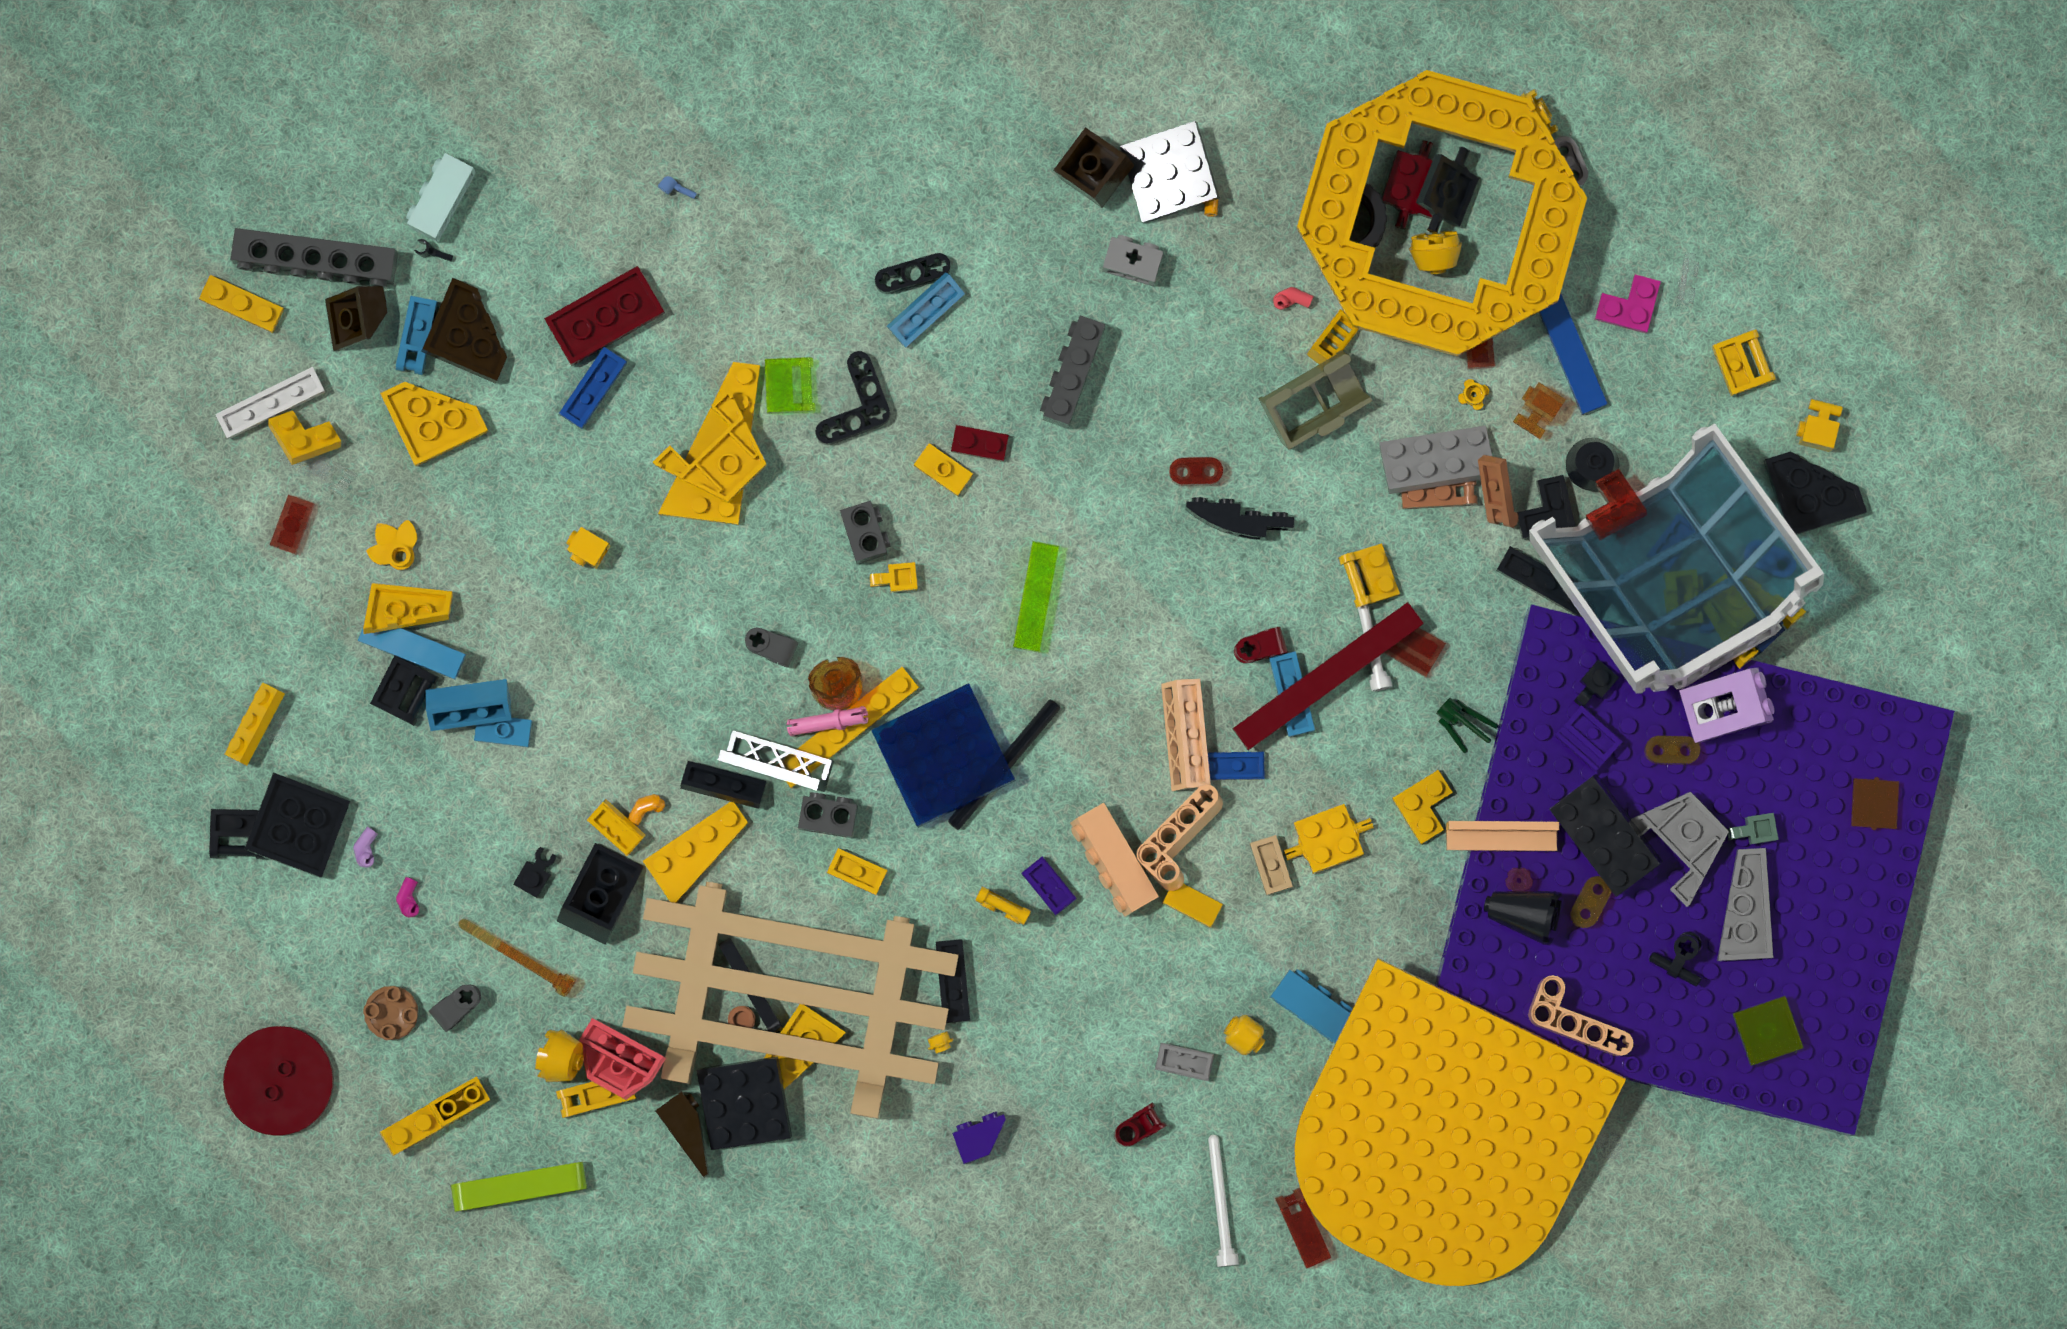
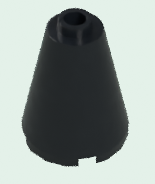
M1494 891L1492 896L1486 897L1484 912H1488L1489 919L1543 945L1550 946L1554 938H1550L1549 934L1550 930L1556 931L1562 905V901L1558 899L1562 896V893L1556 891Z

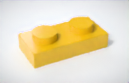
M838 848L827 874L877 896L888 870Z

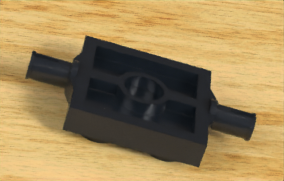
M1459 147L1455 161L1442 154H1435L1416 201L1417 204L1427 209L1432 215L1429 227L1427 228V231L1430 233L1438 234L1442 220L1452 226H1461L1479 180L1465 166L1470 150L1465 147Z

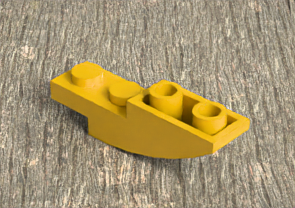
M476 1076L430 1102L425 1107L380 1131V1135L392 1156H395L490 1101V1098Z

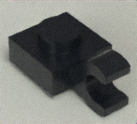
M1598 659L1580 680L1586 687L1576 697L1574 702L1579 706H1584L1594 694L1601 699L1619 676Z

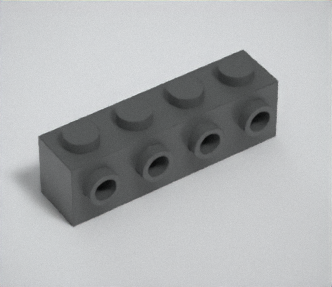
M1081 315L1078 322L1072 321L1067 335L1072 337L1068 347L1063 346L1058 361L1063 363L1059 372L1054 370L1049 386L1053 387L1050 397H1044L1040 411L1044 412V421L1069 429L1105 330L1104 323Z

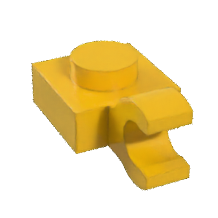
M915 562L888 564V573H875L869 576L870 587L890 585V593L918 589Z

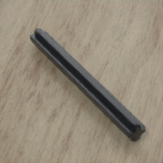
M1050 699L1046 702L948 819V823L953 828L959 830L1057 714L1060 706L1055 701Z

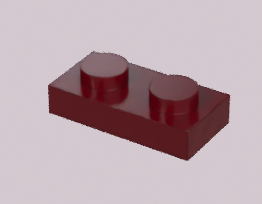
M956 425L951 452L1004 462L1009 435Z

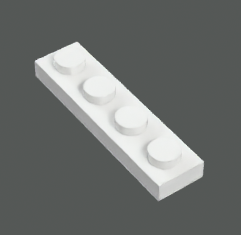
M311 367L215 415L229 440L268 421L272 417L278 416L325 393V390L315 369Z

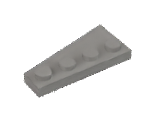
M1766 848L1739 849L1736 852L1717 961L1773 958Z

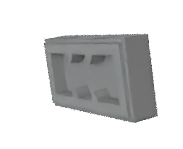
M1160 1043L1155 1070L1209 1081L1214 1054Z

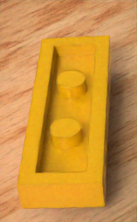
M212 275L209 276L199 297L200 301L271 333L274 332L284 311L283 307Z
M262 682L246 714L243 716L234 737L229 742L224 755L246 766L248 765L285 693Z

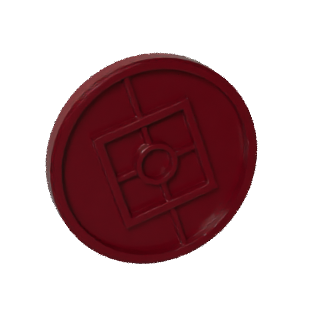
M272 1026L257 1030L238 1043L227 1060L223 1076V1086L231 1111L245 1126L262 1134L283 1136L300 1132L319 1119L330 1102L334 1086L332 1064L326 1051L312 1036L295 1028Z

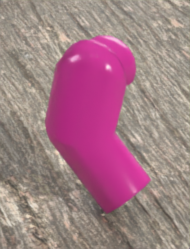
M405 877L396 896V902L401 913L405 917L410 918L417 916L419 913V906L412 895L418 882Z

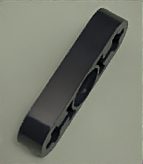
M935 253L883 268L875 276V286L881 293L890 294L938 280L945 272L949 274L951 268L950 260L942 253ZM936 259H939L941 263H946V266H943V272L938 273L937 269L928 270L930 276L925 277V270L921 263L926 262L927 267L933 266ZM911 266L917 267L921 272L920 277L915 281H910L905 277L906 269ZM901 270V279L904 284L899 285L898 279L892 281L889 288H886L885 284L880 285L879 282L883 280V275L888 274L889 278L897 277L895 271Z

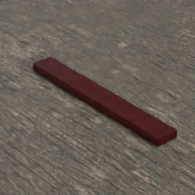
M1409 602L1405 603L1240 722L1232 730L1249 751L1424 623Z

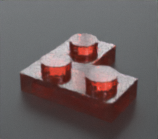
M1620 469L1596 481V487L1607 504L1587 514L1586 520L1599 540L1647 515L1646 508Z

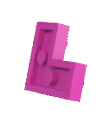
M1635 274L1628 300L1602 293L1594 320L1647 334L1661 281Z

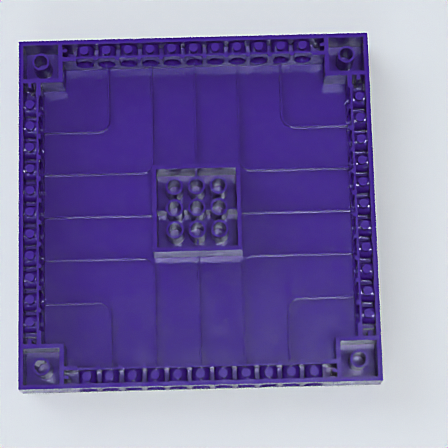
M1531 604L1526 611L1475 821L1558 822L1549 809L1593 775L1597 774L1631 819L1691 791L1726 829L1746 826V817L1774 813L1778 840L1750 845L1748 837L1728 840V836H1726L1688 907L1684 905L1670 888L1690 868L1652 828L1643 835L1663 862L1617 897L1560 823L1559 830L1557 831V851H1468L1435 986L1625 1077L1626 1080L1846 1136H1855L1955 711L1750 660L1739 669L1734 660H1731L1683 689L1746 669L1758 668L1766 680V688L1764 689L1767 698L1772 701L1774 706V714H1772L1774 720L1772 723L1762 726L1750 727L1705 742L1695 743L1679 691L1682 689H1676L1674 685H1669V688L1665 691L1653 692L1651 688H1645L1643 693L1636 694L1583 617ZM1601 622L1606 631L1627 629ZM1653 635L1677 669L1711 650ZM1644 637L1613 640L1634 671L1653 660L1660 668V671L1666 670ZM1599 659L1619 678L1601 699L1594 694L1583 707L1615 734L1622 743L1595 772L1554 735L1580 707L1574 702L1576 697L1586 687L1580 680ZM1732 693L1718 697L1719 701H1724L1722 699L1727 700V698L1734 699ZM1707 704L1704 709L1705 715L1708 718H1711L1713 715V708L1710 704ZM1735 707V710L1725 711L1723 713L1724 717L1738 713L1737 707ZM1766 848L1773 958L1717 961L1736 852L1739 849ZM1494 891H1556L1562 893V896L1558 899L1562 901L1557 929L1556 931L1550 930L1549 934L1550 938H1554L1551 945H1543L1489 919L1488 912H1484L1486 897L1492 896ZM1686 931L1697 933L1702 941V947L1697 955L1690 960H1686L1683 968L1701 977V981L1696 987L1679 977L1675 979L1666 974V970L1649 962L1653 952L1673 962L1676 956L1674 943ZM1687 940L1684 943V949L1686 951H1689V949L1692 948V942L1690 940ZM1554 975L1560 977L1565 984V992L1560 1007L1629 1033L1633 1039L1632 1050L1626 1055L1613 1056L1532 1024L1528 1013L1540 981L1547 976ZM1547 981L1544 987L1545 992L1550 996H1555L1558 993L1559 988L1554 981ZM1539 1006L1535 1010V1017L1537 1020L1545 1022L1549 1018V1012L1545 1007ZM1565 1016L1561 1020V1027L1563 1030L1571 1032L1575 1026L1574 1020L1569 1016ZM1590 1026L1587 1030V1037L1594 1042L1599 1040L1600 1030L1595 1026ZM1608 1031L1607 1038L1602 1044L1606 1047V1042H1612L1617 1045L1616 1050L1626 1047V1044L1622 1042L1623 1037L1616 1040L1608 1038L1611 1034L1610 1031Z

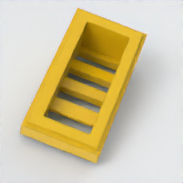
M1340 309L1310 348L1307 356L1318 364L1323 363L1335 356L1340 350L1343 351L1359 329L1352 327L1346 314ZM1340 321L1352 330L1348 333L1336 323ZM1333 329L1335 332H1337L1339 335L1345 338L1344 341L1339 339L1330 331ZM1326 338L1338 347L1337 350L1326 343L1324 339Z

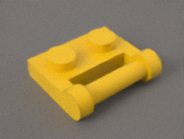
M1757 329L1712 345L1730 396L1776 380L1774 372H1770L1757 339L1760 337ZM1748 342L1760 373L1759 377L1754 378L1741 345Z
M1382 543L1338 557L1340 564L1345 567L1354 592L1356 608L1383 601L1400 594ZM1354 561H1357L1359 564L1362 576L1364 578L1366 587L1369 592V595L1367 596L1365 594Z
M983 886L975 901L988 910L995 912L997 908L1005 912V918L1017 924L1024 925L1031 914V910L1023 908Z

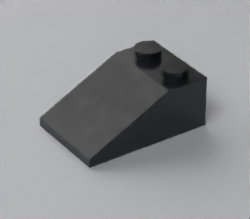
M595 843L560 910L557 922L606 945L644 866Z

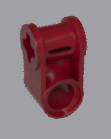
M1280 626L1244 637L1234 647L1236 660L1244 664L1288 653ZM1244 644H1246L1248 648H1253V651L1250 653V657H1248L1246 653H1241L1240 651L1244 647Z
M1153 1102L1134 1113L1132 1117L1115 1128L1114 1140L1118 1145L1122 1147L1132 1146L1167 1126L1165 1122L1160 1120L1154 1110L1155 1105ZM1129 1127L1133 1130L1134 1137L1132 1141L1124 1142L1120 1139L1119 1131L1121 1128Z

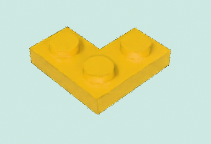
M293 410L268 419V426L291 465L341 447V440L330 421L305 430Z
M1439 770L1392 798L1420 845L1444 831L1430 807L1453 792Z

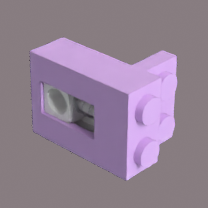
M1758 668L1746 669L1679 690L1695 743L1705 742L1750 727L1772 723L1774 720L1772 716L1774 714V706L1772 701L1766 696L1764 689L1766 688V680ZM1730 693L1733 694L1732 697H1734V699H1732V698L1728 699V698H1727V700L1722 699V700H1724V701H1719V698H1718V697H1721V696H1724V695H1727V694H1730ZM1707 704H1710L1713 708L1711 718H1708L1704 712ZM1735 707H1737L1738 713L1724 717L1723 713L1725 711L1735 710Z

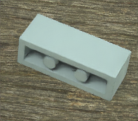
M447 153L444 154L442 159L438 158L435 161L431 171L434 173L431 180L424 182L419 192V196H421L417 205L413 204L406 216L410 229L436 242H439L476 174L474 167Z

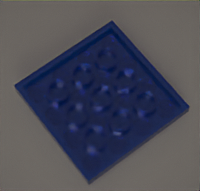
M969 683L871 730L917 828L1016 781Z

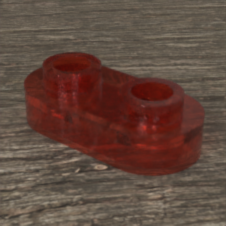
M1213 457L1178 458L1172 462L1169 469L1170 479L1179 486L1214 485L1220 481L1223 475L1221 462ZM1207 467H1211L1215 473L1213 476H1206L1204 470ZM1185 468L1188 472L1187 476L1180 477L1177 474L1178 469Z

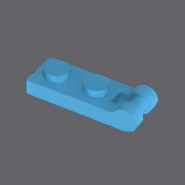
M410 296L396 370L404 372L407 369L414 371V374H424L427 354L421 352L435 320L437 301ZM409 351L417 353L416 360L407 359Z

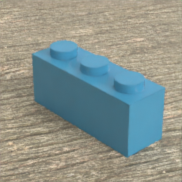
M507 679L426 690V713L430 731L512 720L511 698Z
M1296 969L1295 972L1289 970L1270 998L1335 1044L1352 1008L1343 1001L1338 1005L1331 1000L1332 994L1322 986L1313 987L1308 983L1310 978L1300 970Z

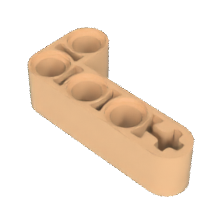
M1212 785L1200 786L1137 850V859L1143 868L1166 890H1177L1184 883V874L1172 859L1222 809L1223 800ZM1207 797H1208L1209 799H1213V801L1210 802V803H1209L1208 801H1204V800H1205V798H1207ZM1197 806L1200 808V810H1203L1202 813L1198 811V809L1196 808ZM1188 815H1196L1192 823H1183ZM1169 834H1176V839L1173 842H1164ZM1157 853V857L1153 862H1145L1147 855ZM1176 871L1173 879L1164 880L1167 872Z
M1552 975L1540 981L1528 1013L1532 1024L1613 1056L1626 1055L1632 1050L1633 1039L1629 1033L1560 1007L1565 992V984L1560 977ZM1547 981H1554L1558 985V993L1555 996H1550L1545 992L1544 987ZM1539 1006L1545 1007L1549 1012V1018L1545 1022H1541L1535 1017V1010ZM1565 1016H1569L1574 1020L1575 1026L1571 1032L1565 1031L1561 1027V1020ZM1590 1026H1595L1600 1030L1601 1035L1596 1042L1589 1040L1587 1037V1030ZM1608 1031H1610L1611 1034L1608 1038L1616 1040L1623 1037L1622 1042L1626 1044V1047L1616 1050L1617 1045L1612 1042H1606V1047L1602 1044L1607 1038Z

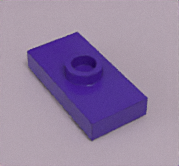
M1043 856L1021 873L1055 916L1077 899Z

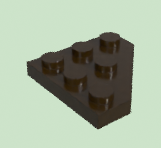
M452 278L421 352L496 384L506 362L507 355L500 345L496 335L497 332L489 314L484 308L478 288Z

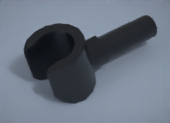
M424 239L418 240L419 243L426 245V249L423 252L414 250L419 256L426 258L431 255L452 262L453 255L432 248L431 244Z

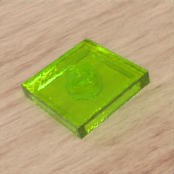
M1786 996L1732 1014L1750 1066L1803 1048Z

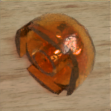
M837 657L838 661L830 663L827 659L816 665L810 672L808 680L811 694L814 700L823 708L831 711L836 709L844 710L851 707L860 698L863 690V678L858 664L852 659Z

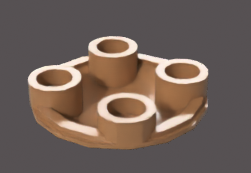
M384 986L374 991L367 999L363 1014L369 1030L377 1037L384 1040H395L408 1035L415 1027L418 1019V1005L414 997L405 989L397 986Z

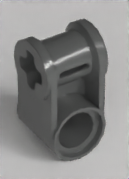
M758 627L750 629L745 636V644L749 651L777 664L778 662V665L789 668L798 646L797 641ZM757 634H761L762 640L765 643L753 647V641L750 640V637H756Z
M462 985L449 996L439 1001L428 1012L442 1029L448 1032L480 1003L481 992L474 985ZM463 991L473 992L471 996L472 1003L462 1001L464 997Z

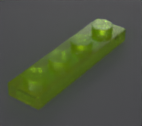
M1032 541L1013 648L1040 653L1059 550L1057 545Z

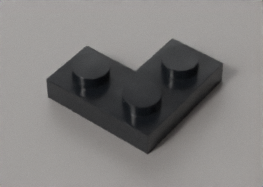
M1564 475L1537 480L1536 483L1542 507L1517 512L1522 540L1530 538L1529 530L1535 523L1540 520L1546 521L1551 517L1556 521V528L1576 527Z

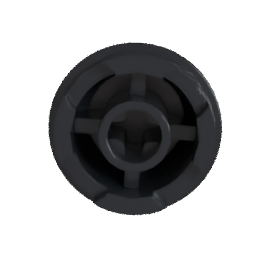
M1585 438L1575 443L1569 450L1566 457V471L1576 486L1588 491H1598L1608 487L1617 477L1619 458L1615 449L1608 442L1599 438Z

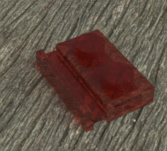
M1418 628L1384 654L1426 678L1446 643Z

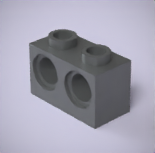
M870 500L840 510L856 564L887 555L886 548L891 547L886 531L882 533L880 531L878 522L883 520L878 506L873 507ZM862 512L870 516V521L864 526H860L854 521L856 515ZM873 538L878 542V546L874 551H866L863 548V542L866 539Z
M810 792L809 797L803 796L798 829L853 838L858 806L857 804H852L853 799L837 797L836 801L826 800L825 794ZM813 805H818L823 810L822 816L816 820L810 819L807 815L808 809ZM838 810H846L849 813V820L845 824L835 822L834 815Z

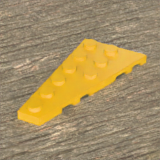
M733 362L714 402L729 389L750 432H752L760 365ZM712 407L685 458L688 464H691L729 427ZM676 477L658 515L739 525L744 488L727 503Z

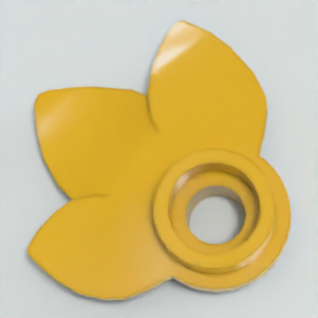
M406 520L397 530L390 525L378 523L375 530L377 545L366 550L369 558L378 565L390 564L397 570L408 569L414 562L413 547L417 542V533L413 524ZM399 552L406 554V559L402 562L396 559Z

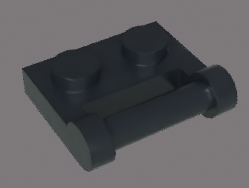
M394 655L370 704L415 726L418 720L416 716L426 698V690H429L432 684L435 685L439 677ZM418 676L423 680L407 712H404L399 708L415 677Z
M211 809L210 858L218 859L219 856H253L256 859H265V857L244 850L245 845L219 844L220 837L248 838L258 810Z

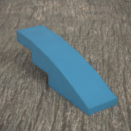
M402 628L364 634L362 629L358 639L361 643L456 680L466 657L464 653Z

